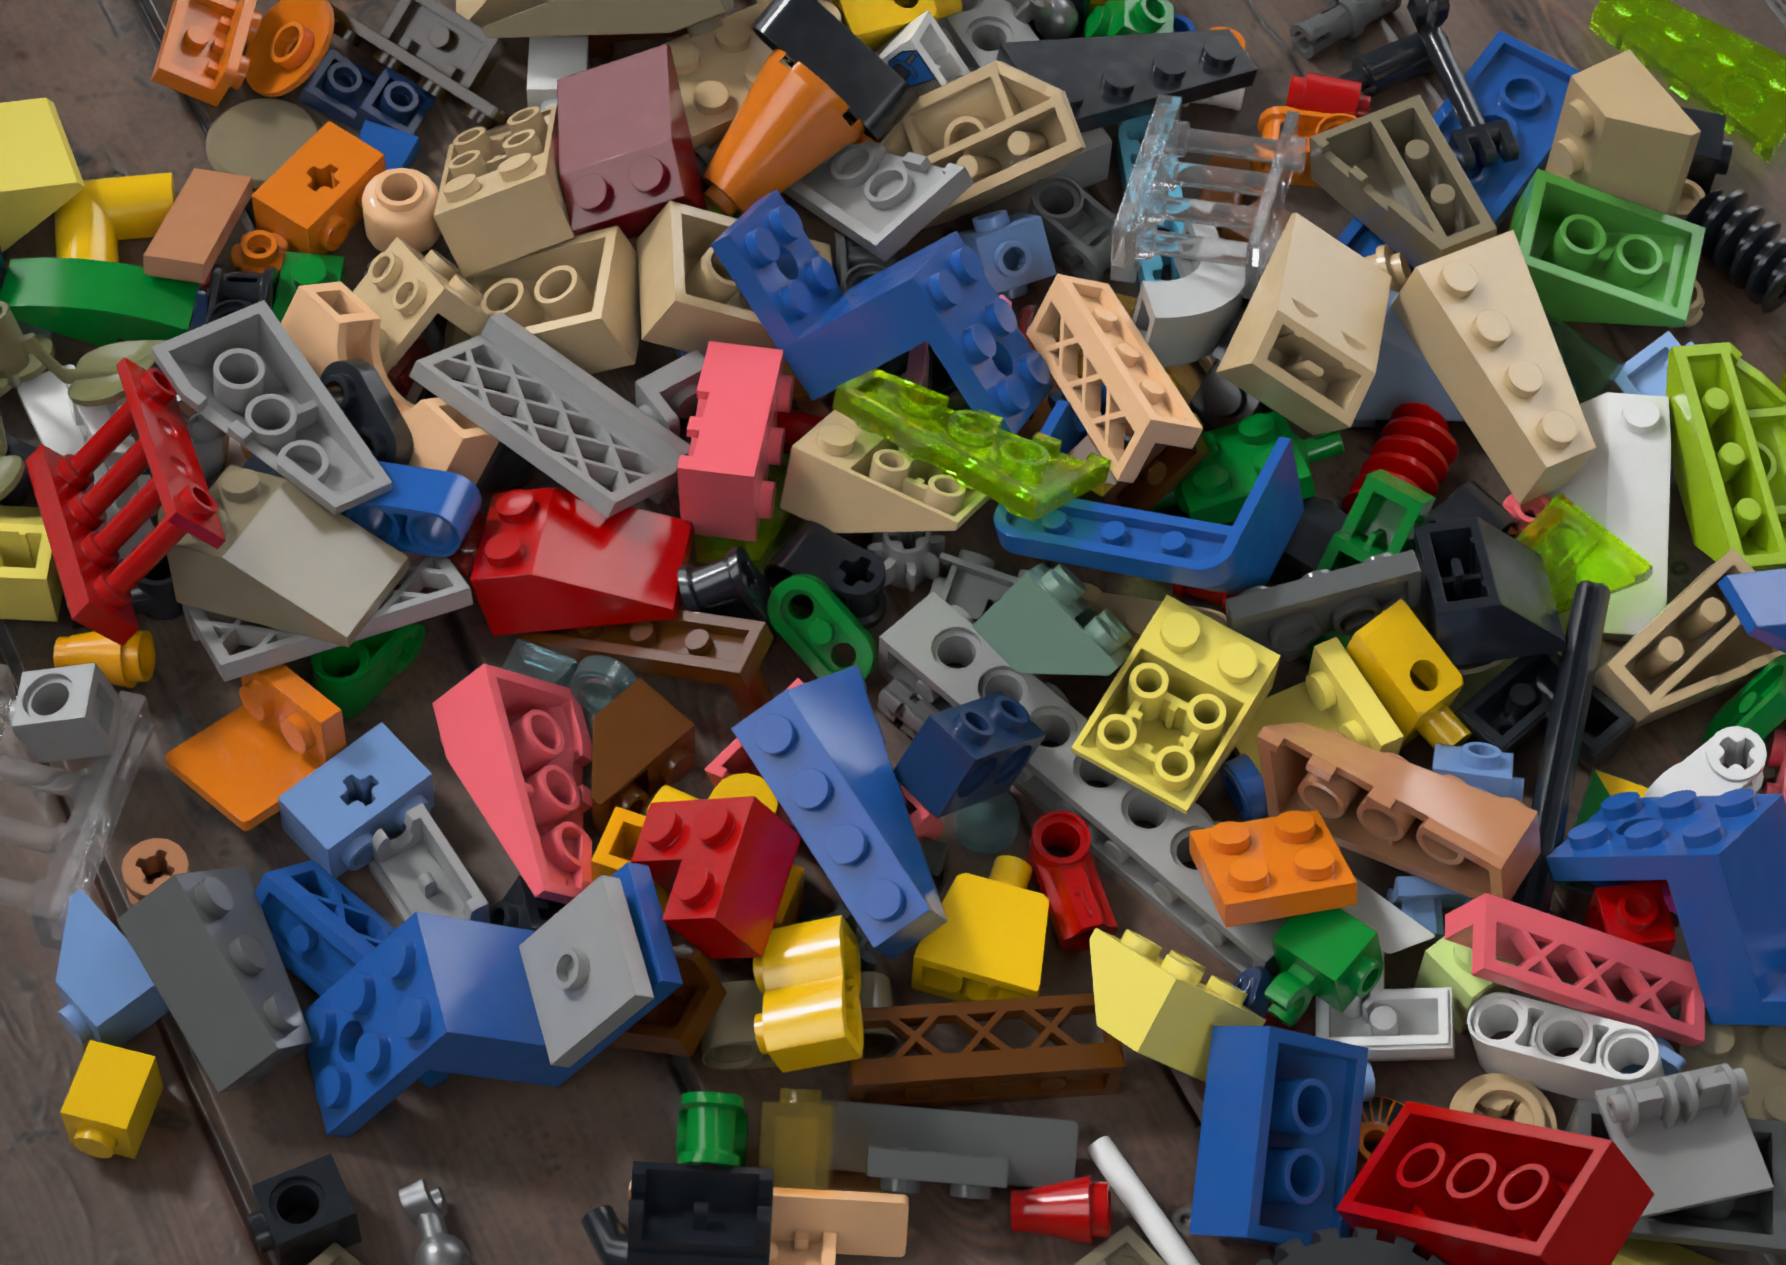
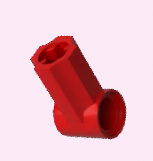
M1064 810L1051 811L1042 815L1035 823L1025 861L1033 870L1030 878L1031 882L1039 887L1042 894L1049 898L1048 914L1061 950H1073L1077 953L1090 949L1089 939L1095 928L1115 936L1118 926L1089 851L1091 843L1090 829L1085 821L1074 813ZM1045 847H1062L1071 856L1061 858L1053 856L1045 850Z

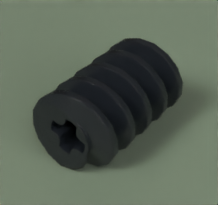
M1743 189L1732 192L1727 197L1724 195V190L1712 191L1699 200L1685 219V221L1706 228L1700 254L1706 258H1713L1714 267L1719 272L1729 273L1730 282L1735 287L1740 289L1746 288L1747 298L1752 303L1762 304L1764 314L1776 310L1786 302V237L1777 243L1775 242L1781 231V223L1778 220H1771L1758 227L1765 215V208L1756 204L1742 212L1749 199V194Z

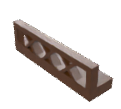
M1094 993L861 1008L863 1029L887 1028L903 1040L905 1044L893 1057L863 1059L862 1053V1058L847 1061L848 1072L845 1094L846 1101L922 1108L1117 1094L1125 1069L1122 1042L1103 1029L1104 1043L1078 1044L1060 1030L1071 1015L1096 1014ZM1056 1016L1052 1020V1022H1049L1046 1018H1044ZM1022 1019L1041 1034L1029 1048L1011 1049L992 1033L1004 1020ZM979 1021H988L984 1027L977 1023ZM954 1023L973 1039L960 1053L944 1054L924 1038L937 1024ZM908 1026H920V1027H919L916 1031H914V1030H912V1029H911L910 1027H908ZM1049 1041L1056 1045L1044 1047ZM983 1045V1046L986 1047L989 1051H977V1050ZM914 1050L921 1054L916 1056H909Z

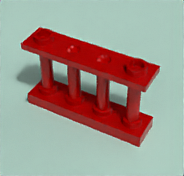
M125 357L116 365L127 401L75 455L66 454L62 456L41 444L25 460L72 620L121 646H124L140 629L131 603V590L187 533L216 549H219L226 541L217 515L219 507L215 499L210 495L176 397L177 392L162 371L154 367H149L145 370ZM137 428L140 438L94 485L95 476L93 472ZM150 467L153 477L106 524L107 514L105 511ZM163 506L166 517L119 564L120 555L118 550Z

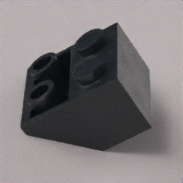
M1479 517L1414 525L1415 556L1421 569V603L1428 631L1454 666L1566 651V639L1541 554Z

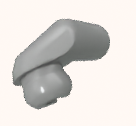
M196 413L188 420L187 429L192 436L191 441L205 481H208L217 476L226 465L230 436L201 414Z

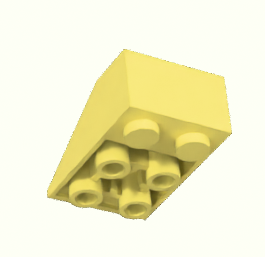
M1166 595L1074 742L1071 752L1186 815L1241 740L1272 689L1281 655Z

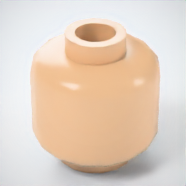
M396 168L386 170L374 176L366 185L361 200L364 226L368 240L377 250L381 252L386 251L394 239L398 237L422 253L430 249L438 240L441 231L433 215L439 192L429 176L414 169Z

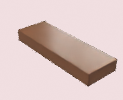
M194 168L143 255L144 274L204 283L251 198L252 177Z

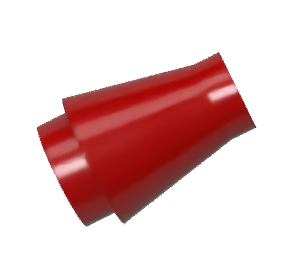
M1092 1175L1028 1190H1012L1010 1211L1013 1232H1029L1094 1245L1095 1238L1111 1237L1112 1200L1109 1181L1093 1182Z

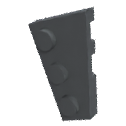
M1413 550L1398 554L1380 553L1369 557L1363 563L1334 571L1326 569L1312 571L1304 575L1300 580L1273 587H1251L1241 592L1238 596L1225 599L1227 627L1277 654L1283 653L1286 660L1291 662L1309 654L1308 645L1313 643L1318 637L1333 630L1341 635L1350 636L1401 598L1410 609L1420 605L1421 569Z

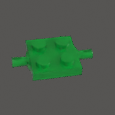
M1276 411L1266 414H1253L1244 418L1241 422L1209 432H1201L1211 452L1149 512H1156L1177 505L1180 510L1189 515L1190 519L1217 524L1235 521L1279 437L1291 438L1302 499L1315 496L1316 492L1310 473V463L1345 454L1340 433L1337 430L1302 440L1291 431L1286 418Z

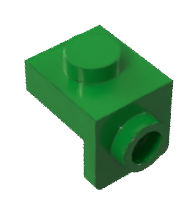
M1108 0L1103 6H1096L1091 11L1084 26V36L1102 37L1173 32L1174 6L1166 0Z

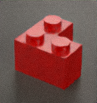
M755 796L654 802L650 804L631 863L649 866L652 879L670 893L662 921L708 958H757L764 955L798 850L801 835Z

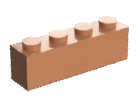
M1303 722L1263 726L1257 735L1268 816L1275 817L1283 812L1292 810L1310 811L1318 809L1338 846L1473 899L1484 893H1489L1509 901L1541 853L1538 811L1528 808L1525 804L1514 798H1501L1472 787L1456 776L1435 773L1409 763L1406 759L1395 753L1377 751L1351 741L1337 731H1325Z

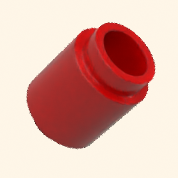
M1307 72L1306 78L1292 75L1286 106L1298 110L1330 114L1346 113L1360 118L1368 115L1371 96L1360 94L1362 82Z

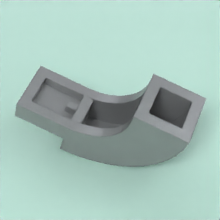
M1187 213L1175 258L1180 279L1142 281L1132 321L1163 367L1183 365L1209 356L1238 317L1249 278V255L1247 250L1227 249L1226 240L1219 237L1213 218L1209 213Z

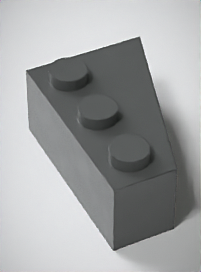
M246 866L174 874L116 919L218 1094L256 1085L313 1042L262 907L255 894V889Z

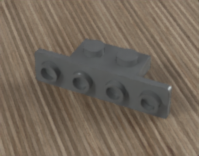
M809 1098L804 1102L799 1163L804 1168L867 1173V1176L881 1177L880 1190L920 1194L922 1181L950 1183L949 1196L991 1199L992 1187L1007 1188V1185L1041 1187L1075 1179L1079 1126L1073 1120Z

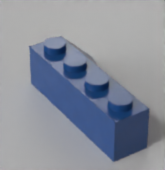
M856 665L785 690L731 729L874 949L893 960L948 922L920 840L917 839L906 808L908 805L900 782L896 780L885 748L886 742L878 719L874 716L866 693L867 687L862 672Z

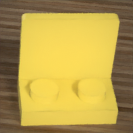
M1334 637L1314 646L1306 681L1264 700L1243 737L1233 749V752L1236 756L1246 754L1255 764L1263 778L1257 735L1263 726L1303 722L1325 731H1337L1351 741L1383 753L1391 752L1399 755L1404 736L1339 639Z

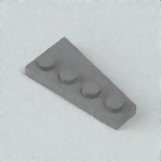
M864 140L862 144L850 143L787 188L783 193L886 262L898 250L905 247L916 234L971 187L974 182L964 166L948 163L945 168L931 165L927 156L908 151L904 157L887 153L882 144Z

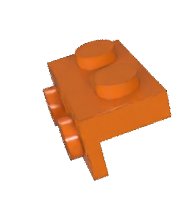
M174 0L151 80L217 107L229 87L238 90L247 74L251 58L243 55L245 44L251 45L262 20V13L254 10L257 0H239L238 2L235 0Z

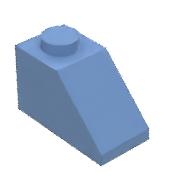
M81 889L69 897L55 981L63 1008L57 1012V1015L67 1032L80 1045L88 1040H93L121 1048L168 1013L169 1009L128 939Z

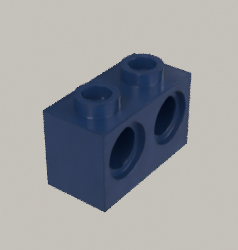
M997 692L929 715L893 771L896 780L936 818H940L1008 792L1046 734L1030 720V715L1022 704L1001 692Z

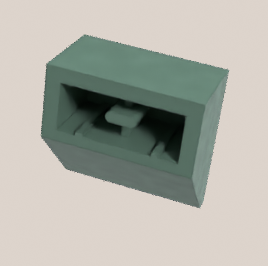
M1047 560L1027 571L972 625L976 632L1016 673L1109 676L1126 661L1132 651V648L1126 643L1132 636L1124 624L1106 609L1098 614L1082 597L1087 591L1082 581L1062 563H1059L1054 568Z

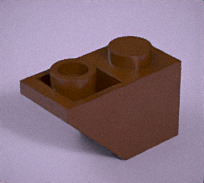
M641 678L636 680L593 716L592 820L593 830L601 837L616 806L640 814L645 808L649 797L666 783L673 785L679 782L689 772L695 761V724Z

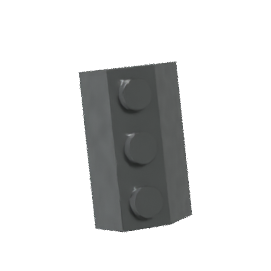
M1578 1099L1565 1131L1610 1140L1597 1102ZM1747 1118L1774 1185L1773 1190L1652 1217L1639 1218L1628 1238L1785 1255L1786 1122Z

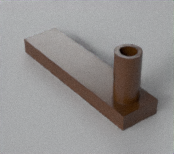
M678 609L677 619L523 633L519 639L530 656L725 685L743 719L775 698L759 668L774 639L766 622Z

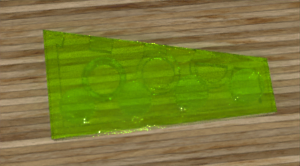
M1601 0L1591 16L1590 29L1619 51L1624 52L1630 49L1646 69L1650 67L1656 68L1669 79L1668 87L1684 100L1693 96L1714 113L1726 115L1725 130L1729 134L1738 130L1755 143L1753 152L1769 163L1786 137V56L1669 0Z
M879 369L870 370L836 388L832 408L854 420L858 427L871 433H877L902 447L912 458L932 464L953 476L955 481L963 487L977 490L1004 505L1009 513L1017 517L1026 518L1034 522L1105 483L1112 461L1092 452L1086 457V461L1059 452L1062 443L1059 439L1041 432H1037L1032 440L1001 429L1003 418L982 409L979 411L951 410L947 408L948 396Z

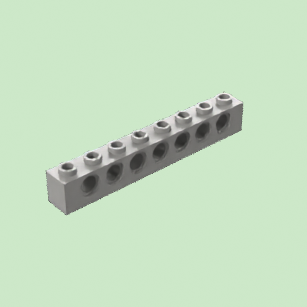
M935 592L930 593L879 636L877 671L890 682L894 679L904 680L918 692L915 699L918 701L923 698L926 699L940 712L997 692H1001L1022 704L1028 711L1030 720L1046 734L1042 742L1051 741L1060 746L1048 748L1039 745L1013 783V786L1046 814L1051 811L1064 810L1074 813L1083 819L1090 829L1091 843L1089 851L1237 976L1247 968L1263 966L1270 973L1276 975L1280 973L1271 939L1290 917L1226 928L1199 871L1189 869L1182 864V862L1193 861L1190 855L1189 831L1215 826L1210 815L1200 805L1194 803L1185 815L1072 753L1071 747L1088 720L1070 706L1067 697L1054 684L1049 682L1043 683L1033 674L1016 673L972 627L975 622L971 616L957 605L950 606ZM957 663L965 667L955 669L946 666V664ZM1100 781L1108 785V787L1095 788L1085 782ZM1147 821L1154 824L1156 828H1141L1133 822Z

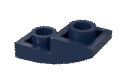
M330 47L304 86L298 100L330 118L360 131L366 119L414 135L437 97L387 66L381 76L378 77Z

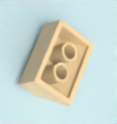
M1629 49L1570 77L1545 171L1675 216L1701 130Z

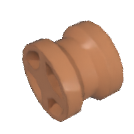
M152 838L141 841L129 850L123 859L121 871L130 906L133 907L174 874L190 872L187 854L179 844L169 839ZM163 871L160 877L152 880L146 879L148 875Z

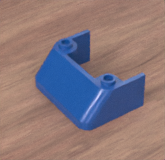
M1058 400L997 506L993 518L1001 546L1014 554L1213 592L1239 595L1246 589L1264 586L1269 581L1305 510L1291 438L1285 437L1278 438L1233 526L1071 498L1054 467L1079 443L1070 402Z

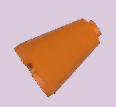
M775 49L766 59L702 176L703 180L709 185V188L704 192V196L720 212L728 217H732L736 211L740 214L745 213L758 199L776 189L779 194L855 141L865 130L864 124L860 119L852 127L842 116L850 107L809 68L799 61L791 69L780 63L786 55V52L781 49Z

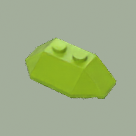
M1730 342L1673 346L1668 352L1666 397H1669L1671 465L1694 546L1714 561L1719 560L1734 548L1754 571L1786 568V395L1762 372L1741 359L1742 353Z

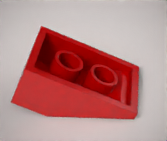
M555 487L530 490L516 489L509 492L493 493L470 581L493 636L677 619L681 600L678 569L689 562L695 530L691 521L631 506L607 518L572 492Z

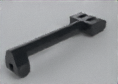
M1409 0L1407 5L1409 14L1462 129L1451 131L1448 145L1464 172L1475 169L1476 161L1473 150L1483 168L1496 165L1498 157L1495 145L1505 163L1518 160L1519 146L1507 119L1489 123L1485 122L1441 26L1448 18L1450 10L1449 0H1429V3L1426 0Z

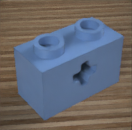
M382 722L278 797L284 832L311 860H314L335 879L349 869L351 871L361 869L374 858L371 841L377 830L382 828L389 839H391L400 831L404 832L406 830V825L404 824L406 811L423 803L430 813L431 808L435 806L432 773Z

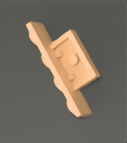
M631 1182L629 1183L628 1190V1212L629 1199H631ZM774 1187L769 1265H835L836 1254L903 1257L906 1254L909 1198L905 1194Z

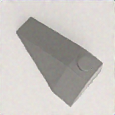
M265 300L151 347V356L183 402L334 515L392 490V481Z

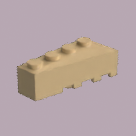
M1514 230L1415 267L1391 307L1519 505L1568 485L1595 450L1596 446Z

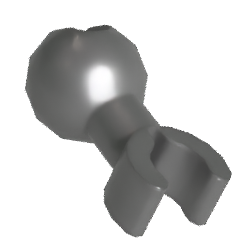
M1005 0L1018 9L1013 14L1017 20L1025 24L1034 20L1036 30L1045 39H1066L1074 33L1078 25L1079 14L1070 0Z
M421 1178L399 1189L398 1193L407 1216L417 1226L422 1242L415 1255V1265H470V1254L463 1242L456 1236L449 1235L443 1218L447 1214L448 1207L441 1187L438 1186L429 1191L426 1180Z

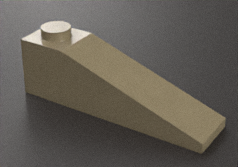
M551 0L483 26L482 30L486 38L672 33L687 28L691 39L723 27L720 15L735 10L733 0Z

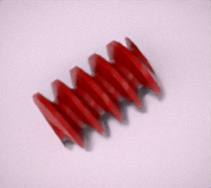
M1403 403L1395 408L1389 423L1384 426L1381 432L1380 439L1372 447L1370 457L1363 463L1360 475L1354 479L1349 494L1343 499L1342 509L1347 515L1349 514L1367 475L1379 469H1383L1436 497L1439 483L1447 477L1449 465L1455 462L1459 452L1456 440L1449 434L1448 423L1443 416L1429 405L1423 403Z

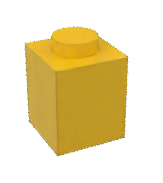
M90 1040L60 1111L69 1142L73 1143L80 1151L93 1157L110 1158L113 1154L135 1159L164 1088L156 1056Z

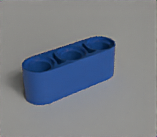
M378 461L392 481V490L341 512L342 515L398 551L434 557H447L454 554L462 544L481 508L482 497L475 484L463 475L448 471Z

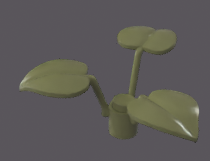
M0 301V397L11 388H17L21 383L39 376L48 368L60 381L65 384H71L68 389V395L74 404L92 407L116 402L126 397L116 365L125 357L145 370L149 367L158 368V364L151 356V347L167 340H139L108 344L86 353L78 361L76 369H68L54 359L55 347L52 341L47 337L35 335L34 333L23 334L8 304ZM1 411L0 501L16 487L25 469L21 457L16 455L5 456L8 446Z

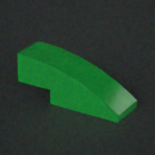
M80 258L10 259L0 292V301L8 304L16 321L102 347L117 343L118 338L127 341L170 340L186 333L194 309L196 289L199 290L200 283L148 276V274H144V267L124 263Z
M1383 469L1368 474L1342 529L1333 534L1316 570L1326 569L1334 571L1363 563L1369 557L1380 553L1398 554L1409 551L1414 543V525H1422L1436 497ZM1333 630L1318 637L1313 643L1308 645L1310 653L1302 657L1311 661L1314 646L1334 637H1337L1346 649L1354 634L1350 636L1341 635Z

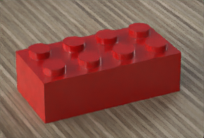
M1406 1101L1343 1197L1336 1211L1353 1231L1355 1227L1376 1229V1240L1394 1244L1396 1236L1399 1235L1416 1242L1413 1253L1427 1261L1433 1254H1436L1448 1265H1611L1654 1196V1193L1613 1140Z

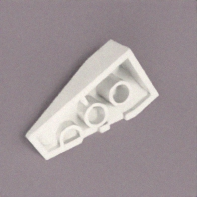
M1606 392L1580 404L1596 446L1595 450L1568 485L1545 495L1554 501V510L1560 513L1561 525L1556 534L1560 544L1566 543L1577 570L1575 577L1577 584L1583 580H1590L1594 583H1604L1610 589L1611 595L1602 640L1629 641L1667 606L1671 468L1669 397Z

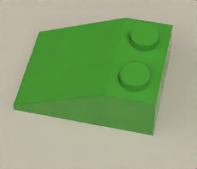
M1537 169L1514 207L1509 231L1514 230L1547 320L1681 328L1686 323L1706 228Z

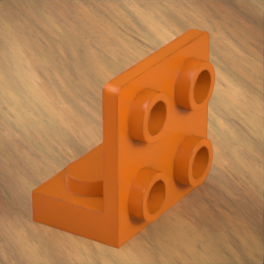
M284 664L242 676V686L239 689V694L243 705L165 755L166 766L171 772L243 831L253 829L279 812L278 797L347 747L342 710Z

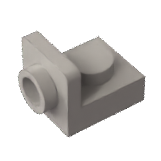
M696 349L635 381L636 407L680 438L679 419L690 418L697 411L699 399L696 398V391L705 357Z

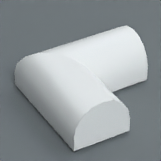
M1381 950L1382 958H1383V963H1384V951ZM1383 965L1382 975L1372 991L1362 998L1356 996L1343 1013L1316 996V1036L1368 1048L1367 1061L1455 1059L1452 987L1385 989Z

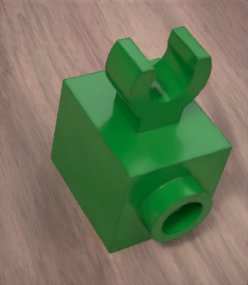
M1341 908L1291 916L1271 939L1278 970L1281 974L1271 982L1264 992V996L1273 1002L1268 1009L1269 1014L1289 1028L1302 1017L1314 995L1343 1013L1356 996L1362 998L1369 994L1382 975L1384 963L1378 932Z

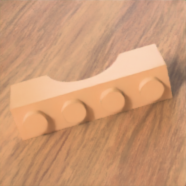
M341 281L299 286L281 325L319 379L324 369L333 362L350 359H363L369 362L379 373L410 429L413 439V454L408 466L457 473L471 480L476 486L499 440L439 397L423 399L414 405L396 391L388 379L381 361L379 349L381 318Z

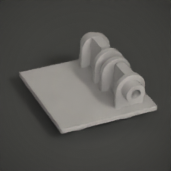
M1724 1063L1594 1092V1097L1610 1140H1613L1654 1193L1640 1219L1773 1190L1774 1185L1739 1097L1749 1093L1748 1078L1742 1068L1732 1069L1728 1064Z

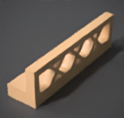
M1057 274L1026 334L1037 352L1044 358L1050 373L1068 402H1070L1071 407L1117 481L1134 483L1155 443L1192 449L1203 427L1109 284ZM1061 316L1060 342H1056L1051 333ZM1080 349L1083 350L1082 378L1077 376L1078 351ZM1103 385L1107 388L1106 415H1102L1100 412L1101 386ZM1128 422L1135 433L1124 451L1125 423Z

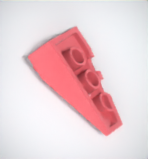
M483 664L432 703L446 759L534 896L568 904L592 883V840L583 830V813L592 807L591 789L583 785V767L592 761V743L578 692L575 689Z

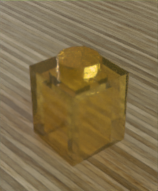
M780 1088V1101L767 1100L762 1102L759 1168H774V1187L829 1190L833 1188L838 1104L821 1103L822 1090Z

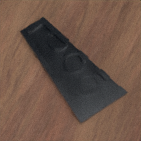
M1230 29L1000 43L996 58L997 61H1002L1065 91L1080 133L1252 86L1258 70Z

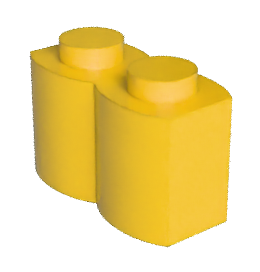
M842 915L772 928L763 957L753 958L755 981L759 991L764 994L762 1013L756 1014L754 1018L755 1038L761 1053L764 1055L769 1054L782 1073L862 1058L864 1036L859 999L861 991V960L855 933Z

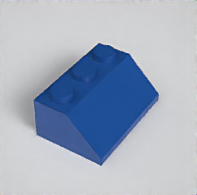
M1212 1026L1189 1234L1270 1247H1278L1293 1238L1301 1239L1306 1247L1310 1245L1314 1231L1328 1228L1338 1229L1339 1238H1349L1350 1226L1336 1211V1208L1355 1181L1368 1048L1272 1026Z

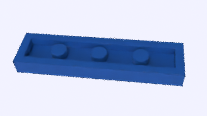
M314 860L264 873L255 891L283 965L320 996L396 930V928ZM303 886L309 887L317 895L308 892ZM355 930L361 931V932H363L365 935L360 934V933L356 932ZM428 1070L418 1079L428 1088L445 1083L450 1073Z

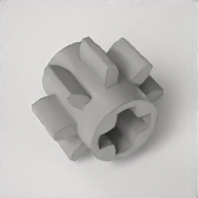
M930 531L872 532L873 543L867 546V550L873 551L881 557L885 565L886 581L883 585L884 587L892 584L899 588H907L910 592H913L915 586L920 584L926 577L935 580L936 576H939V556L941 552L944 553L945 536H931Z

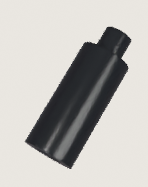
M1417 31L1355 58L1352 62V70L1340 75L1339 78L1362 82L1360 92L1373 97L1435 68Z

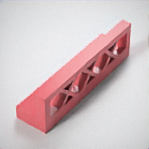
M1484 893L1445 914V940L1472 948L1473 976L1588 1014L1638 1026L1649 1031L1652 1035L1691 1048L1705 1042V1004L1691 962L1489 893ZM1496 957H1499V958H1502V959H1505V960H1508V961L1517 963V964H1519V965H1518V966H1514V965H1511V964H1508V963H1505V962L1496 960ZM1560 978L1574 982V984L1562 982ZM1614 996L1628 1000L1629 1002L1625 1003L1616 1000ZM1681 1003V1021L1671 1018L1666 1010Z

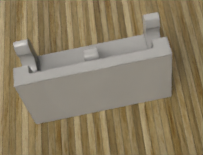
M423 803L406 811L404 819L406 830L397 838L390 840L382 828L376 831L371 841L374 860L368 863L369 870L403 923L416 911L490 923L489 903Z

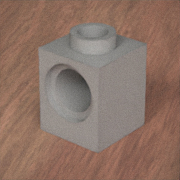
M96 663L22 672L17 700H14L10 707V724L15 736L23 741L39 763L112 755L122 699Z

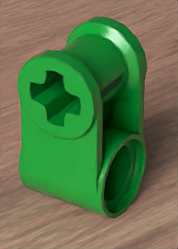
M415 622L354 641L349 648L338 646L313 654L311 656L313 688L342 710L343 718L347 719L359 715L367 709L372 700L397 674L402 673L414 661L425 640V627ZM340 675L348 676L344 678H335Z
M721 1092L683 1093L681 1095V1109H679L676 1163L746 1167L749 1113H745L744 1098L739 1095Z

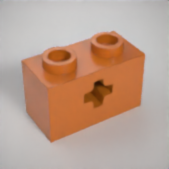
M328 121L251 195L256 229L265 230L270 233L276 232L282 235L289 243L290 249L288 252L325 255L328 251L338 249L347 238L349 231L363 218L361 200L365 187L374 176L386 171L385 154Z

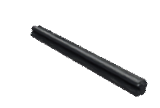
M1590 580L1579 582L1574 592L1565 636L1566 651H1562L1531 809L1538 811L1541 853L1513 897V902L1548 914L1555 881H1553L1546 857L1563 842L1611 595L1607 585L1604 583H1594Z

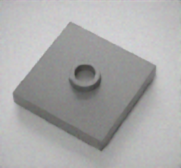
M605 875L599 876L519 945L551 1065L570 1068L654 998L620 878Z

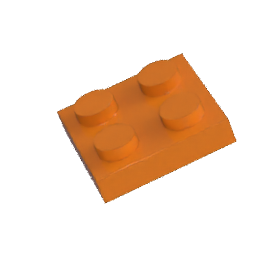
M1318 809L1286 811L1275 817L1240 823L1234 821L1221 822L1210 828L1189 831L1190 855L1226 928L1357 905V881Z

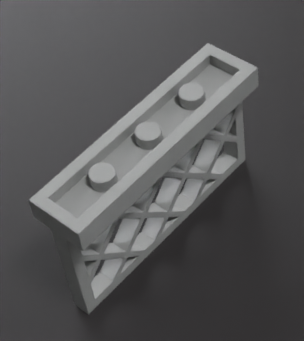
M502 312L488 318L481 335L417 360L409 377L607 518L646 498H650L658 505L671 499L678 485L677 466L680 455L688 456L690 445ZM451 378L464 381V383H463V382L456 381V380H453V379H451ZM484 387H488V388L500 390V391H503L504 393L498 392V391H494V390H490V389H486V388H484ZM501 413L513 416V418L504 416ZM533 421H534V422H538V423H542V424H546L547 426L535 424V423H533ZM550 448L560 450L562 453L553 451ZM582 456L595 459L598 462L584 459ZM599 483L611 486L613 492H610Z
M401 552L409 557L410 568L398 582V584H401V587L398 590L391 591L379 607L381 609L375 612L354 641L473 605L470 587L448 556L434 557ZM424 587L442 589L429 594L420 593ZM182 604L188 632L194 641H201L224 682L340 646L276 628L256 627L257 623ZM239 645L257 646L255 648L230 655Z

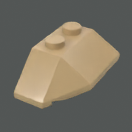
M997 60L920 96L916 104L880 143L884 146L886 152L904 157L909 151L927 156L931 165L945 168L948 163L964 166L973 180L974 184L923 229L960 218L1037 183L1038 180L1048 178L1059 172L1086 148L1065 91Z

